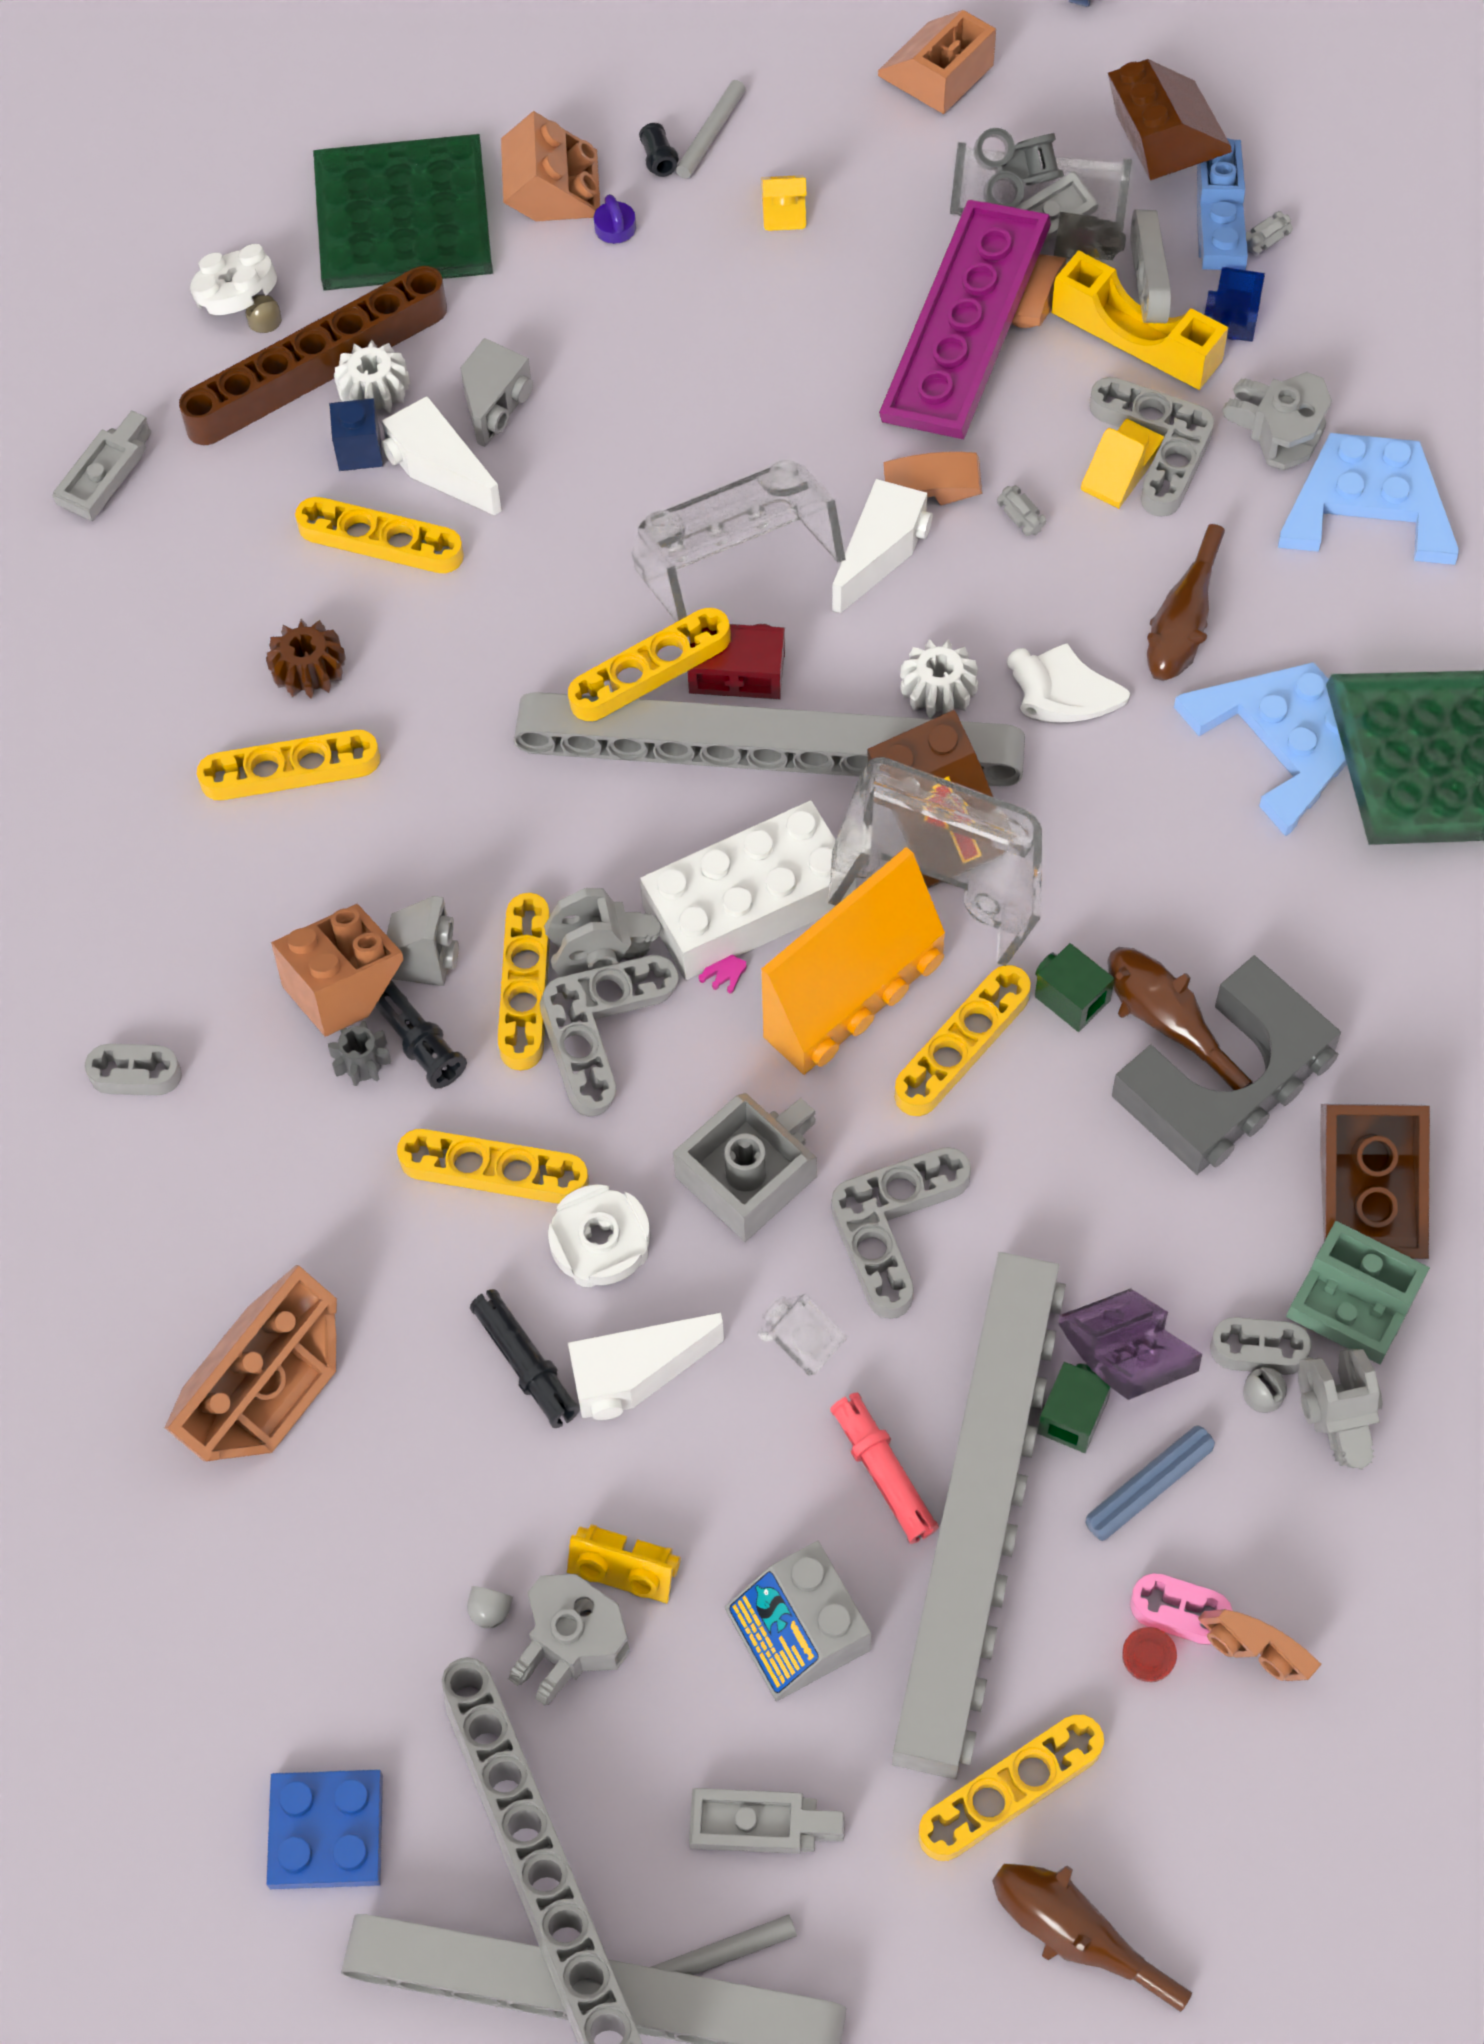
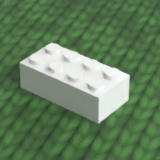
M810 800L641 877L642 906L647 914L656 916L662 925L659 936L686 981L701 974L706 967L728 956L734 955L738 957L822 918L856 889V872L815 805Z

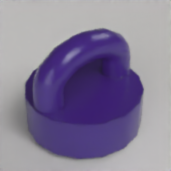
M609 194L605 197V204L598 207L594 213L595 233L604 242L612 244L622 243L629 240L636 231L635 212L631 206L617 201L613 195Z

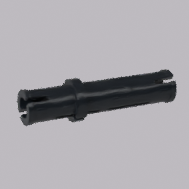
M490 1289L486 1291V1295L490 1299L488 1302L483 1294L478 1295L472 1301L469 1308L476 1315L520 1378L518 1386L525 1395H532L548 1418L552 1428L563 1426V1422L560 1419L561 1416H563L566 1423L572 1421L579 1413L580 1407L573 1401L558 1380V1369L550 1360H544L503 1302L497 1290Z

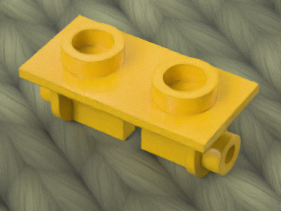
M591 1524L589 1529L580 1526L576 1535H571L567 1573L576 1574L589 1582H598L631 1592L641 1598H650L668 1603L672 1577H676L681 1562L680 1556L672 1554V1548H664L637 1539L632 1553L624 1551L627 1536L599 1528L594 1524Z

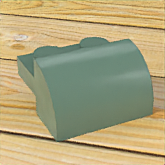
M1335 1221L1307 1277L1294 1298L1286 1317L1348 1349H1363L1368 1359L1381 1365L1430 1267Z

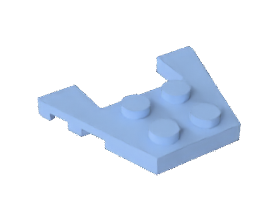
M1330 433L1280 532L1278 548L1319 552L1323 514L1415 522L1414 561L1455 565L1459 548L1420 441Z
M1314 662L1183 693L1175 698L1174 703L1176 711L1198 736L1239 714L1293 776L1291 779L1261 796L1259 807L1285 836L1294 830L1298 820L1308 808H1312L1333 777L1338 776L1369 738L1372 728Z

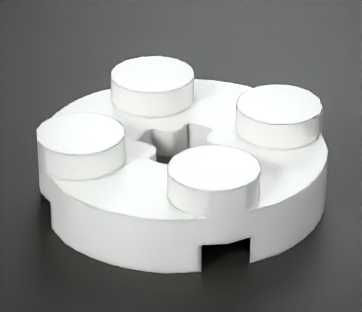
M251 244L239 251L223 256L217 252L204 256L198 263L200 271L193 277L190 291L198 308L202 309V306H205L209 314L226 315L252 306L254 304L252 296L261 289L266 296L274 288L277 274L270 257L265 254L263 247L260 244Z
M595 1184L584 1186L571 1192L557 1206V1213L553 1217L548 1230L551 1253L559 1268L565 1274L572 1277L578 1285L593 1287L595 1285H608L619 1282L634 1273L647 1260L650 1241L649 1221L643 1206L631 1194L625 1192L624 1195L619 1191L609 1190L607 1185ZM599 1225L603 1231L611 1229L614 1233L608 1237V1242L598 1245L596 1242L590 1243L587 1240L592 1236L591 1228Z

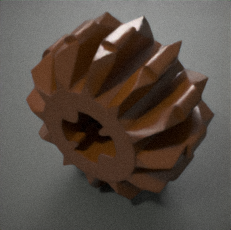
M300 619L297 628L291 629L283 625L282 636L270 637L269 647L271 651L267 652L266 657L268 669L271 670L273 681L277 684L278 688L286 687L287 692L292 697L305 690L306 695L312 699L315 689L321 688L329 693L330 681L342 680V666L345 665L346 661L344 648L341 647L339 636L335 633L334 629L326 630L320 620L311 627H307V624Z

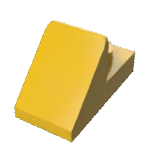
M803 175L761 177L765 230L805 228L806 178Z
M1127 418L1117 431L1107 428L1082 481L1081 490L1120 509L1151 466L1164 436Z

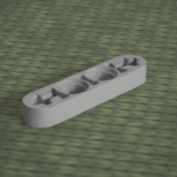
M1134 209L1131 220L1130 243L1143 323L1167 324L1170 314L1171 288L1157 210Z

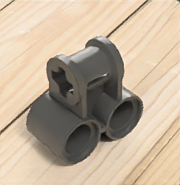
M990 128L984 131L976 140L973 150L975 160L982 168L995 170V174L987 181L983 190L985 202L1015 208L1023 199L1024 185L1031 186L1063 177L1064 173L1063 170L1058 169L1052 144L1056 140L1055 133L1030 138L1014 145L1012 136L1004 129ZM995 137L1003 142L1005 154L1001 160L992 161L985 157L982 145L986 139ZM1038 150H1039V152H1040V157H1041L1043 169H1042V167H1041ZM1006 180L1013 185L1015 196L1011 203L1001 204L994 199L992 188L995 182Z

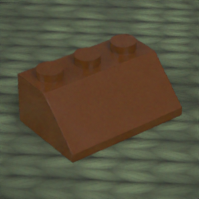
M1149 59L1140 62H1129L1120 69L1108 72L1116 115L1150 181L1232 152L1229 141L1195 80Z

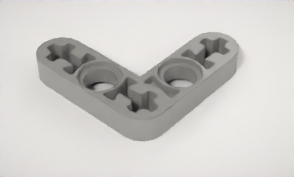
M1107 377L1098 380L1092 386L1089 405L1090 411L1095 418L1118 427L1127 418L1164 436L1144 479L1141 503L1147 512L1155 516H1169L1175 513L1180 507L1210 443L1214 424L1213 415L1208 409L1200 405L1119 378ZM1109 396L1117 398L1113 399L1111 403L1104 402L1108 400ZM1130 402L1133 403L1132 411L1126 410L1129 409ZM1152 407L1160 410L1163 416L1156 420L1144 418L1140 411L1144 408ZM1171 416L1177 417L1174 418L1173 425H1170ZM1192 424L1198 425L1194 431L1186 429L1191 427ZM1171 454H1182L1187 457L1189 463L1185 466L1176 467L1166 461V457ZM1164 479L1169 481V493H1165L1163 497L1156 496L1155 494L1161 491Z
M650 955L558 977L550 981L545 987L540 1000V1012L569 1101L580 1114L598 1116L604 1113L610 1107L616 1093L615 1080L595 1019L666 1001L672 995L678 981V971L668 958L660 955ZM649 971H653L656 977L665 978L660 989H656L653 982L639 984L635 991L636 996H633L632 984L643 982ZM603 980L616 982L622 990V997L614 1002L603 1000L596 991L598 982ZM557 993H562L565 999L574 1000L569 1009L571 1023L561 1029L559 1027L564 1025L566 1015L562 1005L552 1004ZM578 1035L584 1037L590 1044L591 1053L583 1058L573 1057L566 1051L564 1041L570 1036ZM594 1064L597 1067H592L589 1073L591 1084L594 1089H603L598 1101L595 1102L591 1095H582L581 1093L587 1084L584 1070Z
M950 1147L940 1148L846 1180L833 1191L831 1199L833 1219L868 1305L880 1317L892 1319L904 1315L911 1307L914 1291L912 1279L890 1229L888 1220L947 1201L964 1193L969 1185L971 1166L966 1155L958 1149ZM947 1165L951 1171L957 1170L956 1180L948 1181L945 1175L938 1176L940 1166ZM921 1171L925 1172V1181L930 1179L928 1191L924 1190ZM895 1179H907L914 1185L915 1192L907 1199H896L888 1193V1184ZM874 1187H878L879 1200L883 1205L881 1207L877 1206V1198L872 1199ZM854 1196L857 1203L863 1202L862 1212L854 1214L851 1207H846V1198ZM866 1238H877L885 1244L887 1250L882 1257L871 1260L859 1253L858 1245ZM886 1269L887 1278L892 1289H901L898 1300L891 1302L887 1295L880 1296L882 1294V1279L879 1273Z

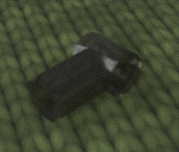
M1060 212L1054 256L1072 258L1079 250L1093 258L1113 260L1115 255L1124 251L1126 235L1121 231L1119 222L1098 219L1095 216Z

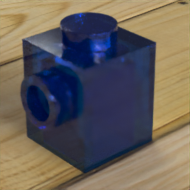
M1222 267L1218 290L1208 291L1204 315L1212 317L1213 320L1229 327L1227 339L1253 342L1265 273Z

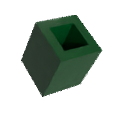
M1071 943L1058 955L1052 952L1046 956L1035 972L1037 976L1035 998L1077 1032H1080L1111 1001L1115 978Z
M1064 1361L1040 1415L1037 1434L1086 1454L1108 1402L1113 1381L1106 1379L1104 1374L1095 1367L1082 1363L1074 1366Z

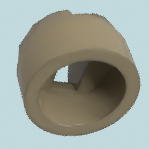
M259 294L253 296L254 304L246 308L245 311L249 327L258 333L274 331L282 321L278 303L270 295Z

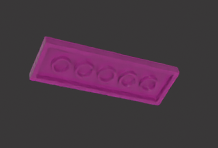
M967 200L879 411L883 423L964 440L1051 227L1049 214L976 200Z

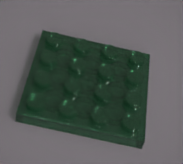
M480 134L313 150L320 272L323 291L384 285L419 266L435 268L440 272L443 279L493 274Z
M1484 670L1332 674L1326 683V688L1368 845L1484 841Z

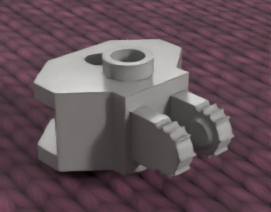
M1305 372L1282 382L1273 379L1270 386L1257 381H1251V379L1241 378L1233 388L1235 398H1230L1222 409L1224 417L1228 421H1232V423L1235 422L1239 426L1252 430L1251 439L1260 443L1268 465L1286 470L1309 461L1326 428L1324 416L1327 414L1332 402L1324 378Z
M584 888L559 900L544 925L548 938L556 947H560L558 952L554 953L551 958L552 968L560 977L617 964L620 963L622 958L643 957L649 952L650 943L660 935L659 931L662 925L656 916L654 917L652 914H647L646 912L645 914L641 912H625L623 902H614L603 888ZM576 915L573 918H565L567 916Z
M1363 1349L1340 1351L1338 1374L1341 1384L1335 1385L1334 1379L1323 1358L1313 1359V1357L1300 1359L1298 1382L1301 1391L1302 1409L1308 1424H1314L1316 1432L1328 1433L1331 1450H1334L1332 1456H1335V1461L1339 1462L1340 1466L1344 1465L1363 1470L1369 1463H1372L1371 1460L1374 1457V1450L1371 1449L1373 1442L1369 1425L1380 1423L1377 1411L1382 1409L1383 1405L1376 1373Z
M576 1574L540 1576L528 1591L536 1625L529 1634L531 1643L519 1660L516 1661L508 1679L517 1686L522 1685L531 1677L544 1657L552 1662L555 1667L541 1682L535 1697L536 1700L545 1706L552 1702L570 1677L577 1680L583 1671L617 1670L630 1653L619 1604ZM585 1612H590L587 1616H580Z

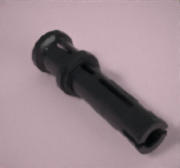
M391 980L375 1007L402 1038L403 1052L407 1058L416 1060L427 1073L426 1080L429 1085L435 1089L448 1086L465 1070L467 1065L466 1058L462 1053L454 1052L443 1039V1030L439 1025L426 1022ZM386 996H389L401 1010V1015H398L386 1001ZM434 1053L437 1054V1058H433L432 1055Z

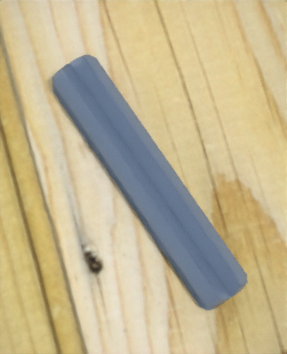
M1199 1425L1190 1429L1087 1515L1085 1523L1090 1532L1101 1541L1108 1539L1210 1454L1215 1445L1212 1436Z

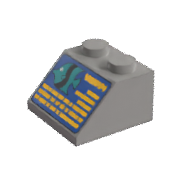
M819 1540L771 1565L725 1606L729 1618L776 1702L870 1652L871 1631Z

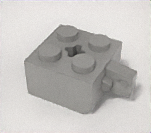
M747 1093L736 1095L673 1151L675 1177L746 1242L817 1178V1157L804 1146L806 1139L803 1137L815 1124V1110L800 1098L780 1115L775 1111L769 1114Z

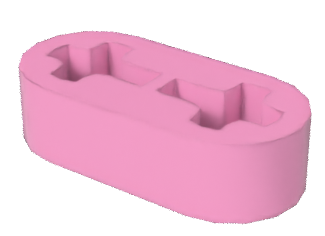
M1156 1573L1145 1575L1138 1580L1133 1588L1130 1599L1132 1614L1141 1624L1207 1645L1211 1644L1207 1638V1634L1210 1631L1200 1626L1201 1622L1198 1620V1615L1186 1612L1184 1609L1201 1613L1205 1606H1210L1215 1610L1226 1609L1233 1611L1230 1602L1224 1595L1214 1590ZM1153 1589L1163 1592L1162 1601L1179 1608L1161 1605L1158 1612H1152L1147 1609L1148 1600L1142 1598L1141 1595L1150 1596Z

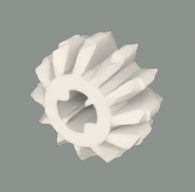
M372 340L368 347L365 348L354 344L352 354H340L339 366L335 367L334 378L342 402L374 398L376 410L383 408L389 413L391 412L392 403H404L405 391L409 389L410 384L405 359L401 353H394L389 343L380 348H377Z
M930 639L925 644V650L913 647L909 653V660H905L901 665L900 677L902 678L901 693L903 698H910V706H912L913 711L924 707L927 708L926 714L929 719H931L936 711H942L944 714L954 710V708L966 711L970 698L975 697L978 690V680L976 679L978 667L976 660L968 659L966 647L952 650V644L949 639L942 647H936Z

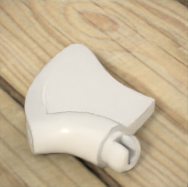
M1068 643L1053 648L1039 656H1031L1027 649L1018 648L1007 659L1008 667L1013 670V677L1024 692L1020 709L1023 714L1033 719L1047 722L1088 720L1103 716L1125 706L1130 697V692L1125 687L1096 673L1082 663Z

